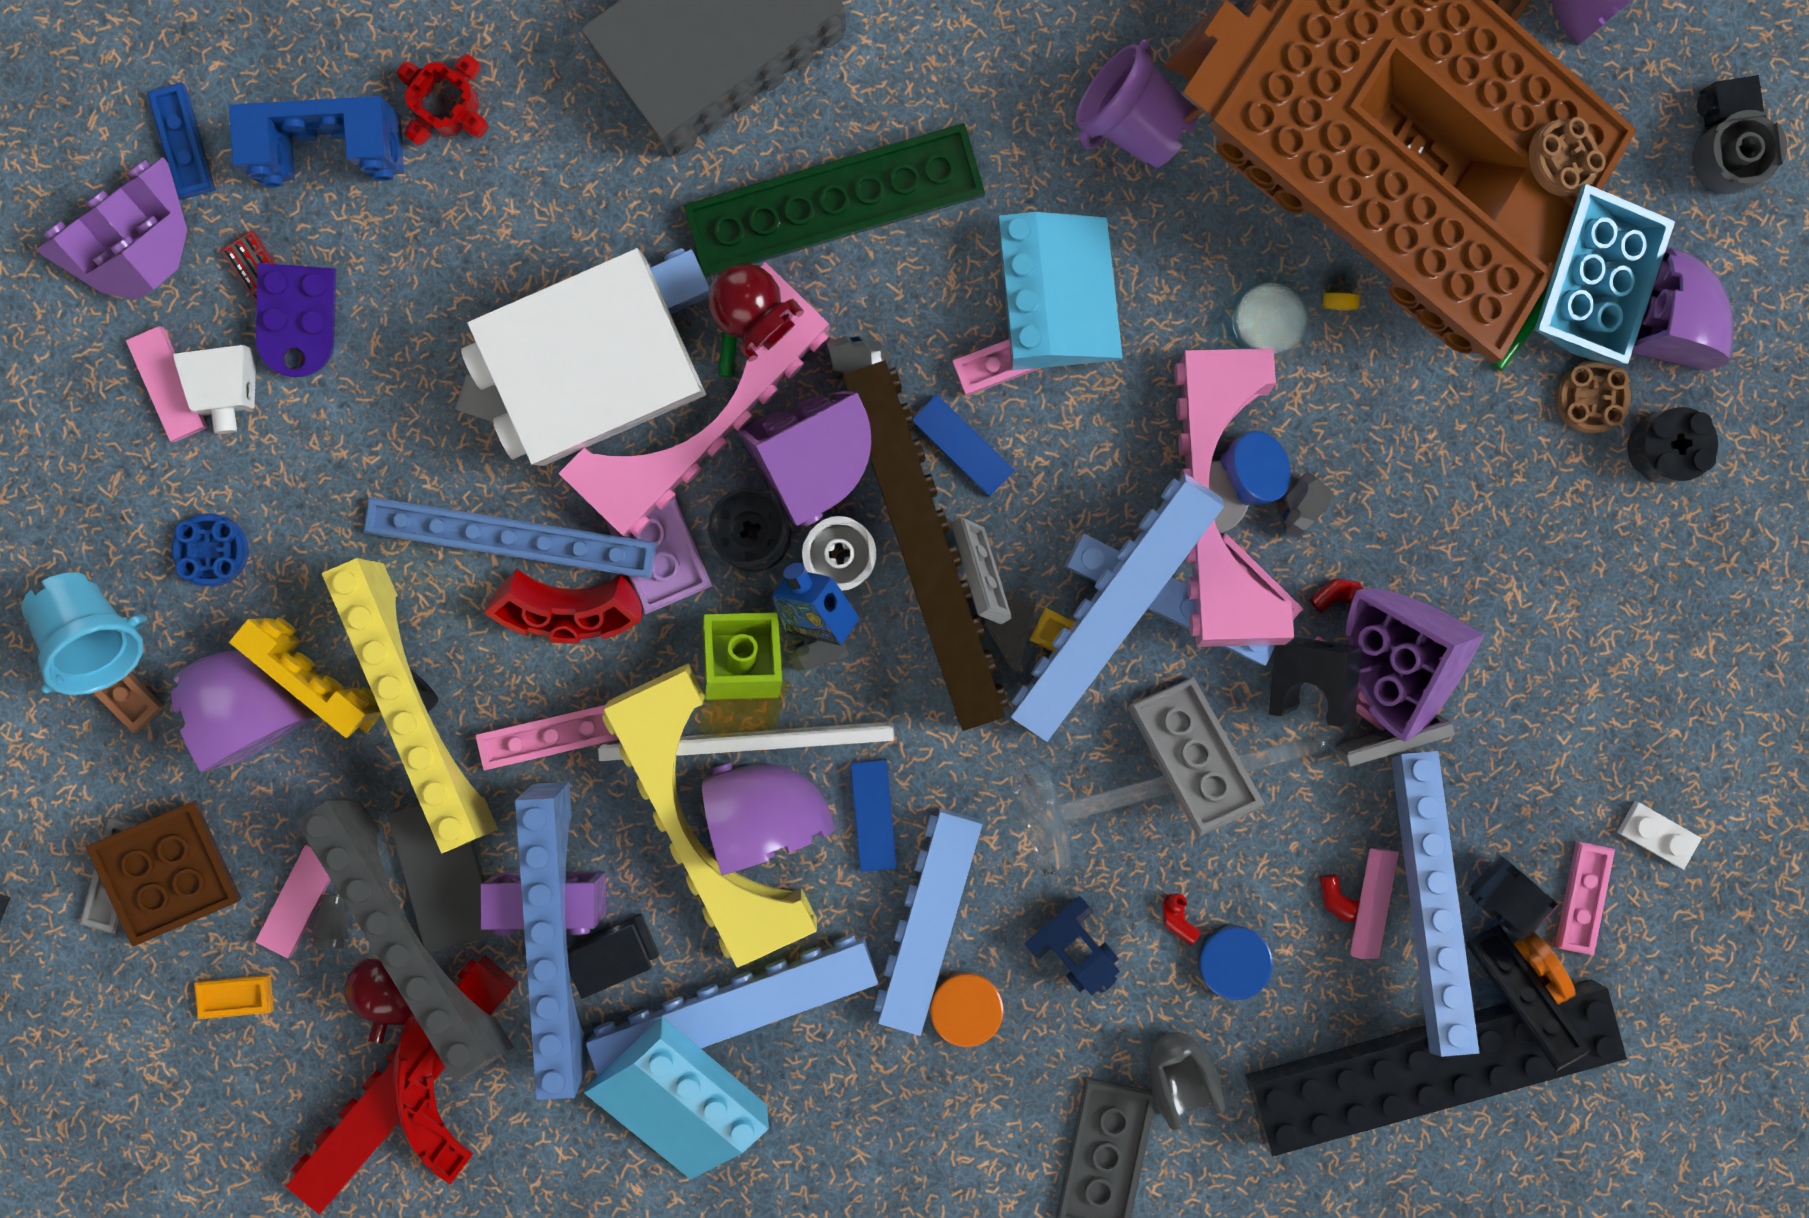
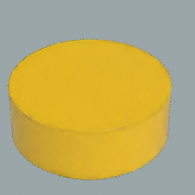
M1323 293L1322 307L1333 310H1357L1360 308L1361 295Z

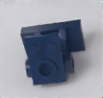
M1079 896L1024 944L1039 959L1050 949H1053L1070 970L1066 977L1080 993L1086 989L1092 996L1097 991L1100 993L1105 992L1116 982L1117 978L1115 975L1120 971L1115 962L1119 958L1106 942L1099 946L1081 925L1094 911ZM1078 937H1081L1093 953L1077 966L1065 952V949Z

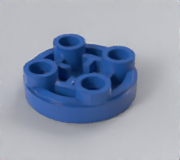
M1251 431L1236 438L1231 443L1229 449L1221 456V464L1228 472L1230 481L1236 489L1237 497L1241 503L1245 505L1252 503L1268 504L1280 499L1287 492L1291 482L1290 462L1281 444L1271 435L1262 431Z
M200 514L191 517L187 521H182L175 528V536L172 542V557L176 566V572L181 578L200 586L214 587L231 582L244 569L249 553L248 541L241 527L230 518L218 514Z
M1232 925L1222 927L1204 938L1198 956V967L1203 981L1215 994L1229 1000H1244L1258 994L1266 986L1272 974L1273 959L1267 943L1255 931L1243 926Z

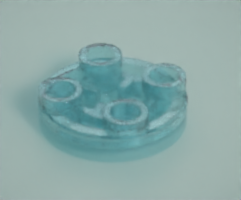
M1277 282L1261 283L1249 289L1238 300L1233 312V329L1244 349H1274V356L1286 353L1295 347L1302 339L1307 328L1308 315L1302 298L1289 286Z

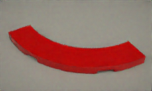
M411 1012L399 1039L394 1060L393 1097L396 1113L403 1133L421 1161L436 1176L451 1185L471 1158L473 1152L449 1132L439 1116L434 1094V1077L432 1075L433 1061L437 1052Z

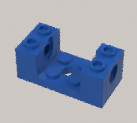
M381 96L229 104L232 164L247 174V177L260 182V185L263 187H282L283 181L295 180L292 137L297 141L311 142L317 140V135L331 134V137L334 139L345 140L346 159L352 164H358L360 171L370 176L371 180L390 181L393 180V175L404 174L401 116Z

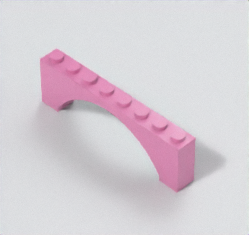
M766 262L761 268L770 273L779 286L781 302L794 299L804 310V313L800 317L793 315L791 321L795 326L770 350L763 345L755 351L758 355L756 360L746 361L744 373L737 390L718 417L689 440L669 449L651 454L606 456L593 454L584 447L558 473L622 536L628 537L631 533L634 536L639 535L651 522L647 517L657 507L663 510L675 498L676 494L673 490L682 481L688 484L702 470L699 466L700 462L708 454L712 458L715 457L727 444L724 438L734 428L740 431L752 419L753 415L750 411L759 402L765 405L775 396L779 390L776 387L779 381L784 376L791 379L802 368L804 363L801 359L810 349L816 353L829 340L830 337L826 334L830 330L829 323Z
M1274 349L1185 350L1180 363H1176L1174 369L1175 385H1181L1182 397L1177 399L1176 405L1177 419L1183 420L1184 433L1179 434L1178 441L1179 454L1185 455L1186 469L1181 470V478L1186 473L1209 489L1212 456L1222 432L1245 406L1258 396H1268L1276 384ZM1214 520L1185 558L1186 563L1192 564V577L1187 579L1188 599H1194V614H1190L1189 631L1191 636H1196V647L1286 645L1294 638L1292 600L1282 601L1264 589L1246 573L1226 547Z

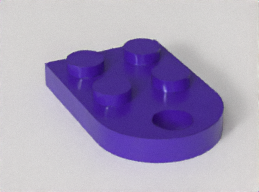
M258 263L256 345L262 360L277 373L289 377H307L320 371L330 360L335 339L337 276L335 268ZM298 348L305 355V363L301 368L293 370L286 365L285 355L290 349Z

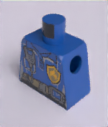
M799 562L788 565L783 572L785 578L773 593V601L785 633L841 646L859 621L857 613L834 579L829 576L807 572L804 565Z

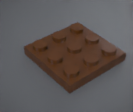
M197 800L86 846V850L132 947L235 904L242 899Z

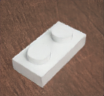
M1636 801L1632 804L1617 831L1618 834L1683 870L1702 839Z

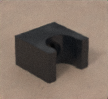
M1294 637L1286 645H1275L1269 715L1281 717L1296 710L1300 704L1299 693L1301 686L1304 683H1310L1322 690L1327 698L1328 712L1326 721L1328 725L1342 727L1354 720L1362 647Z
M642 913L575 942L567 951L569 972L581 999L652 968L650 961L660 955Z

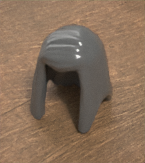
M1180 1032L1167 1033L1159 1038L1150 1050L1148 1070L1155 1105L1164 1119L1167 1120L1169 1128L1172 1130L1182 1128L1179 1116L1183 1115L1184 1110L1189 1112L1198 1107L1204 1108L1209 1102L1212 1103L1216 1114L1224 1112L1225 1101L1221 1077L1203 1047L1191 1036Z

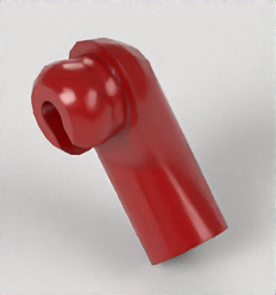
M1335 578L1310 598L1309 602L1318 612L1322 613L1335 601L1352 603L1356 591L1364 588L1357 581Z
M1338 874L1320 876L1325 908L1344 922H1355L1360 901H1354L1341 894Z
M1180 893L1169 894L1162 903L1163 924L1169 931L1191 946L1199 938L1201 931L1185 920L1186 898Z

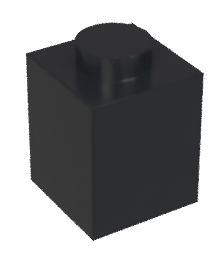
M1759 75L1715 81L1702 89L1697 101V110L1699 115L1704 118L1705 127L1713 126L1722 120L1724 121L1725 118L1739 111L1758 110L1764 112Z

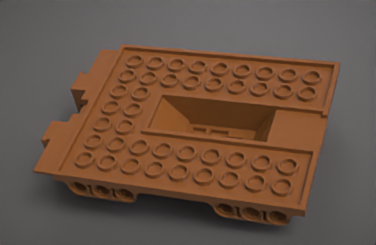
M1225 0L1183 36L1164 65L1169 71L1171 69L1175 72L1178 71L1189 80L1181 95L1190 101L1193 106L1184 118V121L1188 124L1201 113L1208 116L1210 121L1207 126L1219 136L1216 151L1223 160L1284 210L1293 214L1308 212L1319 218L1392 280L1387 292L1389 297L1448 347L1459 353H1478L1492 364L1503 360L1551 278L1579 194L1578 192L1571 196H1557L1546 191L1537 182L1529 164V146L1534 134L1541 127L1558 119H1572L1574 117L1584 119L1588 125V131L1595 139L1598 150L1603 153L1606 159L1604 169L1598 172L1595 180L1590 185L1602 190L1637 131L1492 0H1252L1244 13L1228 0Z

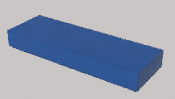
M181 82L148 91V99L178 199L184 200L216 191L186 85Z
M937 394L913 418L914 424L987 496L990 497L1015 471Z
M887 759L851 762L860 871L897 869Z

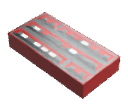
M251 230L221 251L257 304L258 263H276L256 232Z

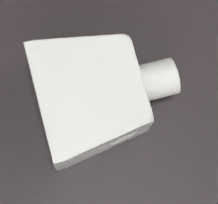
M245 345L173 354L191 412L201 415L212 414L215 434L237 432L235 411L254 409L256 350Z

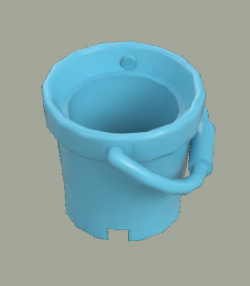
M62 573L43 580L42 584L45 589L38 592L36 596L32 590L25 595L21 605L22 614L39 652V669L43 681L46 683L41 689L43 693L47 694L55 691L70 696L91 694L106 689L122 680L137 666L144 652L143 638L138 633V630L145 625L148 617L144 614L135 615L130 619L128 617H120L102 594L94 580L89 582L86 575L82 573Z

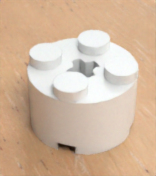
M835 516L822 520L811 529L803 543L802 559L807 572L831 577L835 580L841 591L856 588L864 583L871 575L876 564L877 551L872 535L861 523L848 517ZM837 544H842L844 550H850V556L845 557L844 564L838 565L836 559L830 558V552L836 550Z

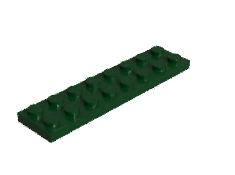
M965 123L684 204L683 206L703 274L707 278L719 274L731 265L759 263L985 196V191Z

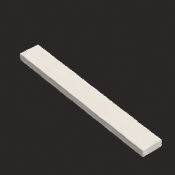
M890 721L681 736L676 756L894 741V723ZM620 740L602 744L598 748L599 761L623 760L619 747L622 746Z

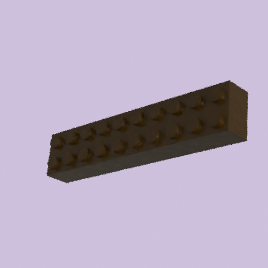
M886 360L845 373L843 378L847 391L858 393L868 415L871 429L869 458L962 731L1004 718L1003 708L1009 706L1003 686L1000 683L994 684L991 673L996 672L997 668L991 651L988 649L983 650L979 638L985 636L980 617L976 614L971 616L967 602L973 601V596L967 579L959 580L955 567L962 564L955 544L950 546L947 544L944 532H947L950 528L944 510L936 511L932 498L937 497L938 493L931 473L927 475L923 473L920 463L925 462V453L920 439L912 440L909 429L913 428L914 421L908 403L900 404L897 394L902 393V385L895 367L889 369Z

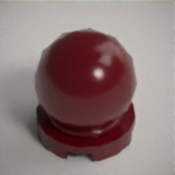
M748 263L731 265L716 276L709 288L707 301L711 318L716 326L728 336L742 338V343L738 349L749 362L758 358L756 350L763 345L770 350L795 326L791 321L793 315L800 317L804 313V310L794 299L781 302L779 286L773 276L760 266Z

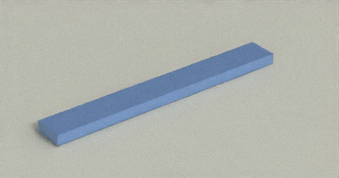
M368 497L363 533L649 579L653 575L657 542L374 497Z

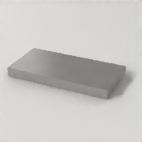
M1194 676L1130 704L1128 707L1130 714L1197 837H1201L1261 809L1265 805Z

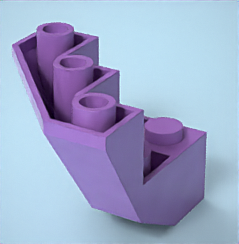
M163 157L151 165L145 159L128 172L131 179L114 192L107 195L103 190L87 201L85 204L89 210L67 226L60 221L43 234L47 241L38 247L37 251L101 293L137 300L153 291L178 270L187 234L186 223L169 164Z

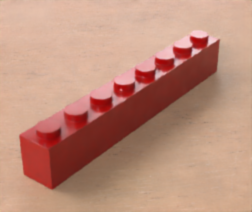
M486 955L477 963L471 959L457 975L462 980L457 987L490 1016L518 984L516 980ZM398 1045L386 1057L385 1060L390 1065L385 1071L380 1073L376 1070L363 1084L362 1088L366 1093L361 1099L357 1101L355 1098H352L339 1112L338 1116L343 1120L334 1129L329 1125L315 1140L314 1144L319 1148L310 1157L305 1153L290 1170L295 1176L285 1187L318 1215L332 1202L399 1123L393 1097V1070ZM438 1054L435 1055L433 1061L432 1075L434 1081L446 1068Z

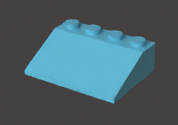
M1582 184L1534 330L1568 352L1590 361L1594 360L1605 364H1628L1675 221L1588 184Z
M1045 212L999 215L998 233L1012 371L1122 360L1107 217Z
M663 1016L584 1089V1094L690 1180L742 1154L769 1129L767 1104Z

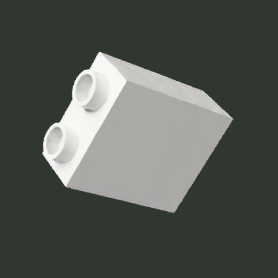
M638 248L467 322L476 342L462 348V356L471 377L480 390L493 385L497 387L507 412L493 418V423L505 451L512 460L527 454L531 465L545 466L580 451L584 447H589L706 395L648 261Z

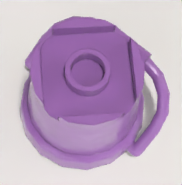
M1143 39L1139 45L1132 44L1124 47L1101 68L1079 103L1075 123L1082 129L1078 138L1084 148L1092 150L1105 139H1108L1143 161L1149 167L1152 165L1154 168H1159L1181 149L1184 144L1178 139L1183 132V128L1191 134L1198 116L1188 124L1184 121L1193 104L1182 96L1153 67L1150 43L1148 40Z

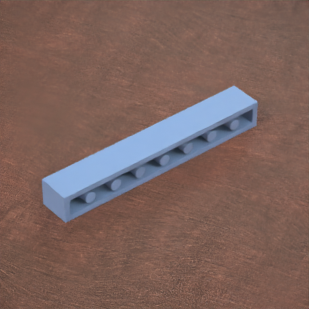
M1184 473L1179 481L1174 478L1168 484L1161 495L1165 501L1157 511L1151 509L1145 515L1139 525L1142 532L1134 542L1129 539L1123 545L1117 555V558L1120 560L1113 571L1109 569L1104 571L1095 585V588L1098 589L1097 593L1091 601L1085 598L1073 615L1077 620L1069 630L1064 627L1058 633L1052 643V646L1055 647L1048 659L1044 656L1039 659L1031 672V675L1034 676L1027 687L1022 684L1011 698L1010 703L1013 704L1011 718L1046 742H1048L1224 508L1223 499L1188 474Z
M1439 752L1400 754L1392 757V769L1429 1052L1441 1057L1479 1054Z
M854 934L842 937L834 941L835 947L822 952L820 947L811 948L799 954L800 960L787 964L785 959L775 961L765 967L766 972L755 976L751 972L739 974L731 979L732 984L719 989L717 984L706 986L696 992L697 997L684 1001L682 996L670 999L662 1004L663 1009L653 1013H649L648 1009L637 1011L627 1017L628 1022L615 1026L614 1021H610L593 1029L594 1034L589 1037L586 1046L597 1076L661 1016L699 1048H704L878 985V975L864 936L855 939Z

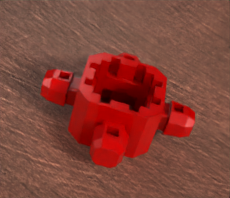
M469 54L462 55L453 64L456 67L453 71L440 61L427 63L423 69L411 62L405 61L397 69L396 74L398 78L408 87L405 91L406 106L418 116L416 120L411 119L405 128L404 135L417 146L424 144L432 136L430 133L432 129H435L444 137L457 136L462 129L475 138H482L487 132L489 126L486 120L476 112L479 108L478 94L468 83L470 80H475L480 72L481 65ZM444 79L462 92L461 98L463 101L461 104L457 103L452 109V115L449 119L445 116L441 121L422 107L424 104L422 99L430 94L436 81L440 83Z

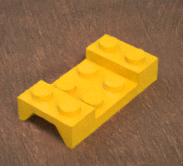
M277 617L276 620L274 618L247 619L229 641L232 646L345 738L352 735L358 728L368 733L382 716L371 690L365 687L361 690L358 687L343 690L342 685L328 675L322 677L312 669L315 664L307 656L300 652L293 654L292 652L301 640L293 635L296 631L295 628L282 618Z

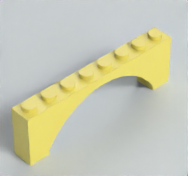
M355 558L323 572L322 576L441 854L497 831V825L485 797L480 796L454 762L437 733L419 695L400 638L396 616V597L398 595L384 564Z
M688 663L608 700L604 708L605 714L602 715V718L611 735L616 733L622 744L619 750L627 767L633 766L639 777L636 780V784L641 796L645 800L650 799L656 810L653 812V817L657 827L661 832L666 831L672 841L669 846L673 858L677 864L683 863L689 874L686 876V881L690 891L694 896L699 895L705 905L702 911L706 922L711 928L715 926L721 936L718 941L722 953L727 959L732 958L736 967L739 968L817 932V917L802 887L795 891L773 888L754 882L736 872L721 876L717 859L700 843L688 825L677 793L676 755L685 724L693 709L703 705L705 698Z

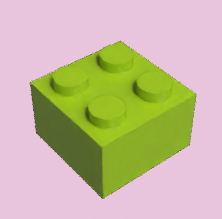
M778 613L704 614L702 640L705 700L779 698L782 686Z

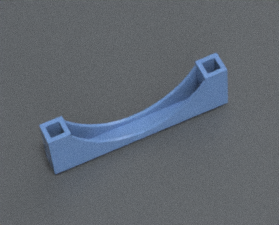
M570 782L534 783L515 800L536 1100L575 1098L589 1067L588 1049L586 1046L587 1032H583L574 1004L566 940V858L570 819L572 818Z

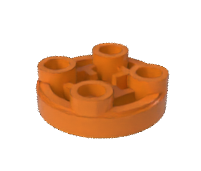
M1533 933L1523 941L1517 940L1513 943L1525 961L1529 962L1533 972L1558 1005L1576 995L1574 985L1567 971L1555 953L1539 935Z
M956 972L943 980L935 989L930 1004L931 1020L938 1034L950 1044L959 1047H975L987 1042L998 1031L1003 1019L1002 999L995 985L986 977L972 972Z

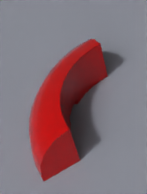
M516 569L497 589L484 613L506 628L525 636L527 632L549 637V642L579 644L580 639L601 636L603 640L632 628L642 619V606L635 590L621 574L599 586L584 589H565L541 583Z

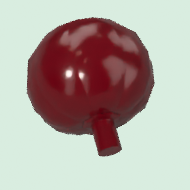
M366 958L359 962L349 973L345 983V1000L355 1015L372 1022L368 1041L383 1044L387 1025L405 1024L412 1011L379 959Z

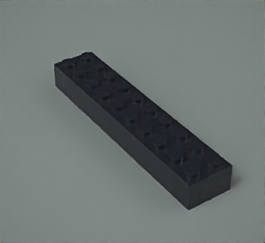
M1592 979L1575 983L1573 985L1576 995L1558 1005L1591 1051L1586 1056L1557 1072L1506 1002L1474 1011L1479 1054L1444 1057L1431 1054L1429 1052L1426 1025L1245 1074L1263 1144L1273 1157L1625 1060L1627 1057L1609 990Z

